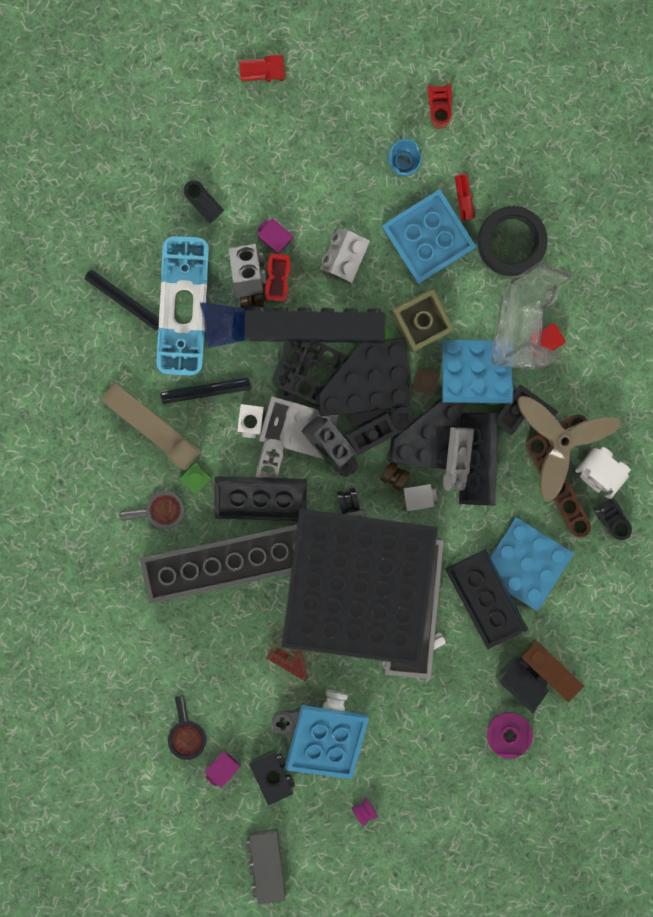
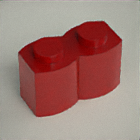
M271 254L267 266L270 277L265 286L266 298L268 302L285 303L289 293L287 279L291 272L290 258L288 255Z

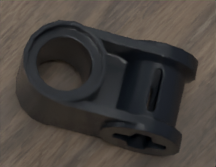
M614 497L600 507L595 506L593 508L600 522L614 539L626 540L631 536L632 527ZM620 523L626 528L625 534L621 537L615 533V527Z

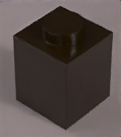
M418 367L411 390L434 396L440 373Z

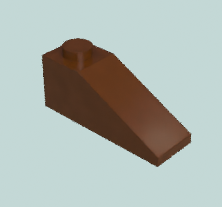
M536 639L520 654L566 701L570 702L584 687Z

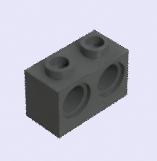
M256 244L229 248L236 298L264 293L262 284L266 283L265 270H260V266H264L262 252H257Z

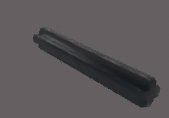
M89 270L85 275L86 281L154 330L159 329V318L95 271Z
M243 378L161 392V401L163 404L246 391L251 388L250 380Z

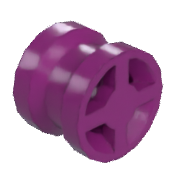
M365 798L360 805L351 807L354 815L363 827L367 825L369 820H375L379 817L368 798Z

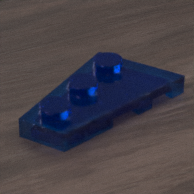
M200 302L208 348L246 341L245 310L251 311V309Z

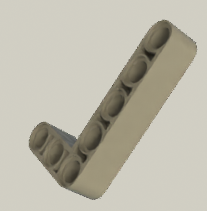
M116 382L113 383L101 398L103 403L169 455L168 458L183 470L189 469L202 451L199 448H196L188 439L176 432L173 427L163 419L161 420L153 411L141 404L138 399L121 388Z

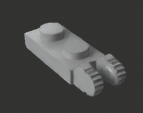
M451 427L446 474L443 477V486L446 491H452L454 488L457 490L466 488L467 476L470 470L473 428Z

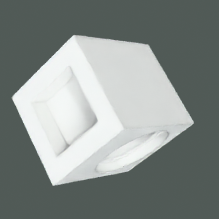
M241 404L237 432H242V437L256 438V434H261L264 407ZM248 415H253L257 419V424L254 428H247L244 424V420Z

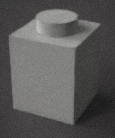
M431 484L403 488L406 511L434 507V502L438 501L436 488H431Z

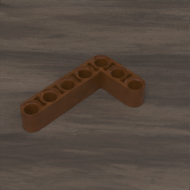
M575 414L560 421L559 424L564 429L572 427L571 423L575 418L580 419L582 422L587 421V418L583 415ZM537 433L527 440L525 447L540 475L542 463L551 445L549 439ZM536 439L542 443V449L537 453L531 449V443ZM565 478L563 490L558 493L553 502L569 532L576 537L582 538L589 534L591 525L567 478ZM568 500L574 503V509L570 513H566L563 510V504ZM581 520L585 524V529L581 533H576L574 531V524Z

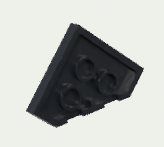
M437 400L428 411L420 414L408 424L409 426L391 438L388 461L446 469L451 427H460L463 403Z

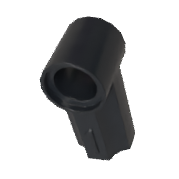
M192 180L184 186L185 198L210 224L225 211L199 181ZM189 187H199L201 190L200 195L195 198L190 197L187 193Z

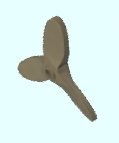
M526 396L519 397L518 407L520 412L538 433L549 439L551 445L544 458L540 474V493L546 501H551L560 492L569 468L570 450L574 446L592 443L612 434L620 427L621 421L615 417H599L564 429L556 418L536 400Z

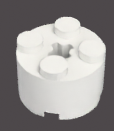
M604 447L601 449L593 448L575 471L576 473L581 472L582 474L579 477L596 492L599 493L603 490L606 492L605 497L612 499L629 478L630 468L622 462L618 463L612 458L613 454Z

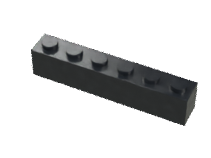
M252 307L251 311L245 310V339L249 342L385 343L386 315L385 312H381V309L369 308L367 312H358L356 308H344V312H334V308H321V311H311V308L307 307L297 308V311H288L286 307H275L274 311H265L264 307Z

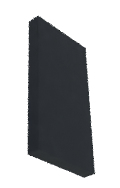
M462 413L460 427L473 428L474 434L469 464L470 470L467 476L466 488L459 490V504L496 506L497 413Z
M215 476V518L298 521L299 510H306L307 479Z
M486 549L445 568L487 649L528 630Z

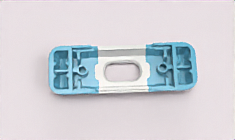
M173 236L166 239L163 244L156 363L158 369L165 374L196 375L202 369L209 257L208 244L202 238ZM180 290H188L193 295L192 320L187 324L176 322L174 317L175 297Z

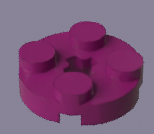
M514 712L501 713L495 716L488 725V744L502 758H518L532 744V728L520 714ZM508 729H512V732L516 733V737H512L511 741H507V738L503 737V734Z

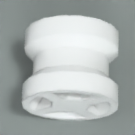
M326 690L325 695L327 699L323 703L322 708L345 711L344 702L348 699V694Z

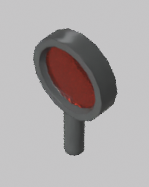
M161 491L155 493L149 499L146 508L120 512L121 521L148 517L153 526L159 529H170L182 521L185 506L177 494L171 491Z

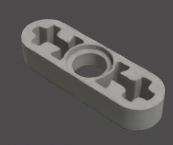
M270 439L264 443L255 477L277 478L284 451L282 442ZM276 449L273 458H271L270 451ZM269 465L274 470L272 472H265L262 470V467Z

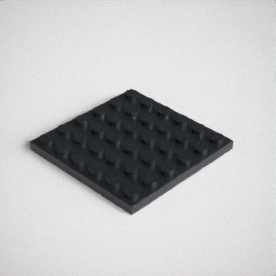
M300 509L281 647L420 666L438 527Z

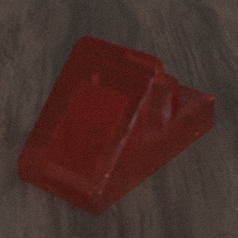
M271 648L266 657L268 660L306 682L308 672L302 650H297L292 659H289V654L280 648L276 650Z

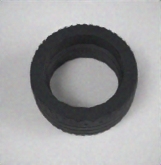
M519 206L503 207L490 214L482 224L477 240L478 251L483 262L491 270L504 276H519L531 271L543 259L548 243L547 231L541 219L531 210ZM506 219L523 221L531 228L534 234L535 245L532 254L520 263L509 264L501 261L494 255L490 247L492 230L498 223Z

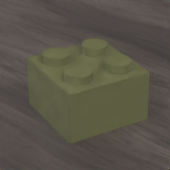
M434 289L427 290L389 310L401 337L405 338L408 351H416L454 331Z

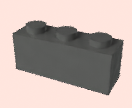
M278 829L250 832V838L246 839L247 852H252L253 861H249L250 875H255V884H252L253 898L257 897L258 904L285 901L286 893Z

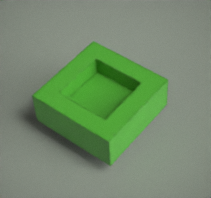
M194 463L179 480L196 495L212 478Z

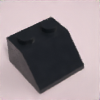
M513 657L495 677L502 686L533 714L549 692L545 687L547 682L538 673L536 676L530 673L528 670L531 666L522 658L517 660Z

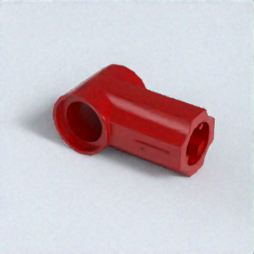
M271 55L263 59L239 61L241 82L257 80L271 82L273 79H280V81L286 79L284 56Z

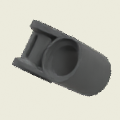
M300 708L275 713L272 718L273 729L279 734L294 733ZM281 717H284L285 721H289V723H285L284 728H281L280 724H276V722H280Z

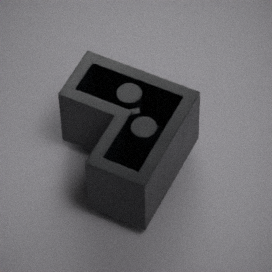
M520 384L513 391L512 403H505L497 413V427L509 435L514 434L525 419L518 407V398L521 396L536 400L553 416L558 411Z

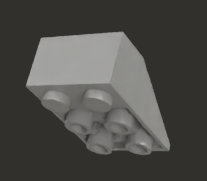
M271 397L259 441L266 442L270 439H276L282 442L286 449L323 459L301 432L316 416H320L319 410ZM338 415L324 416V418L330 419L336 425Z

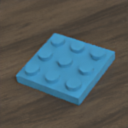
M440 189L381 226L417 284L476 248V245Z
M442 340L443 402L512 403L510 341Z
M515 517L490 558L509 594L538 611L574 553Z
M301 705L285 765L286 770L352 779L367 728L368 715Z

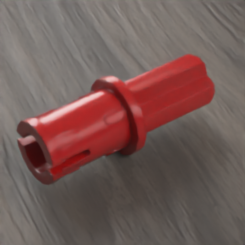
M457 175L454 179L458 196L456 201L459 203L461 221L476 218L472 202L474 195H471L468 175Z

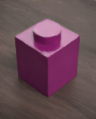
M273 218L269 222L265 220L258 228L260 232L257 235L258 238L277 254H281L294 238L290 232Z
M224 749L206 768V779L213 786L218 784L222 788L239 770L241 764Z

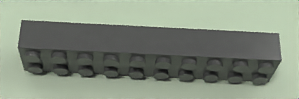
M365 509L343 513V515L366 517ZM298 523L140 558L149 604L291 573Z

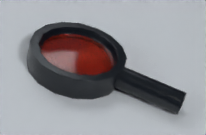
M184 695L175 696L179 723L171 729L168 735V746L176 757L182 760H191L203 752L206 746V734L199 724L188 721Z

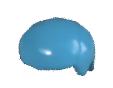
M407 138L398 140L391 146L388 152V165L399 176L414 174L420 168L422 154L418 149V144ZM406 156L409 159L410 164L399 157Z

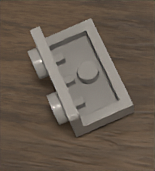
M337 228L331 237L330 247L322 258L320 270L352 283L370 241L349 230Z

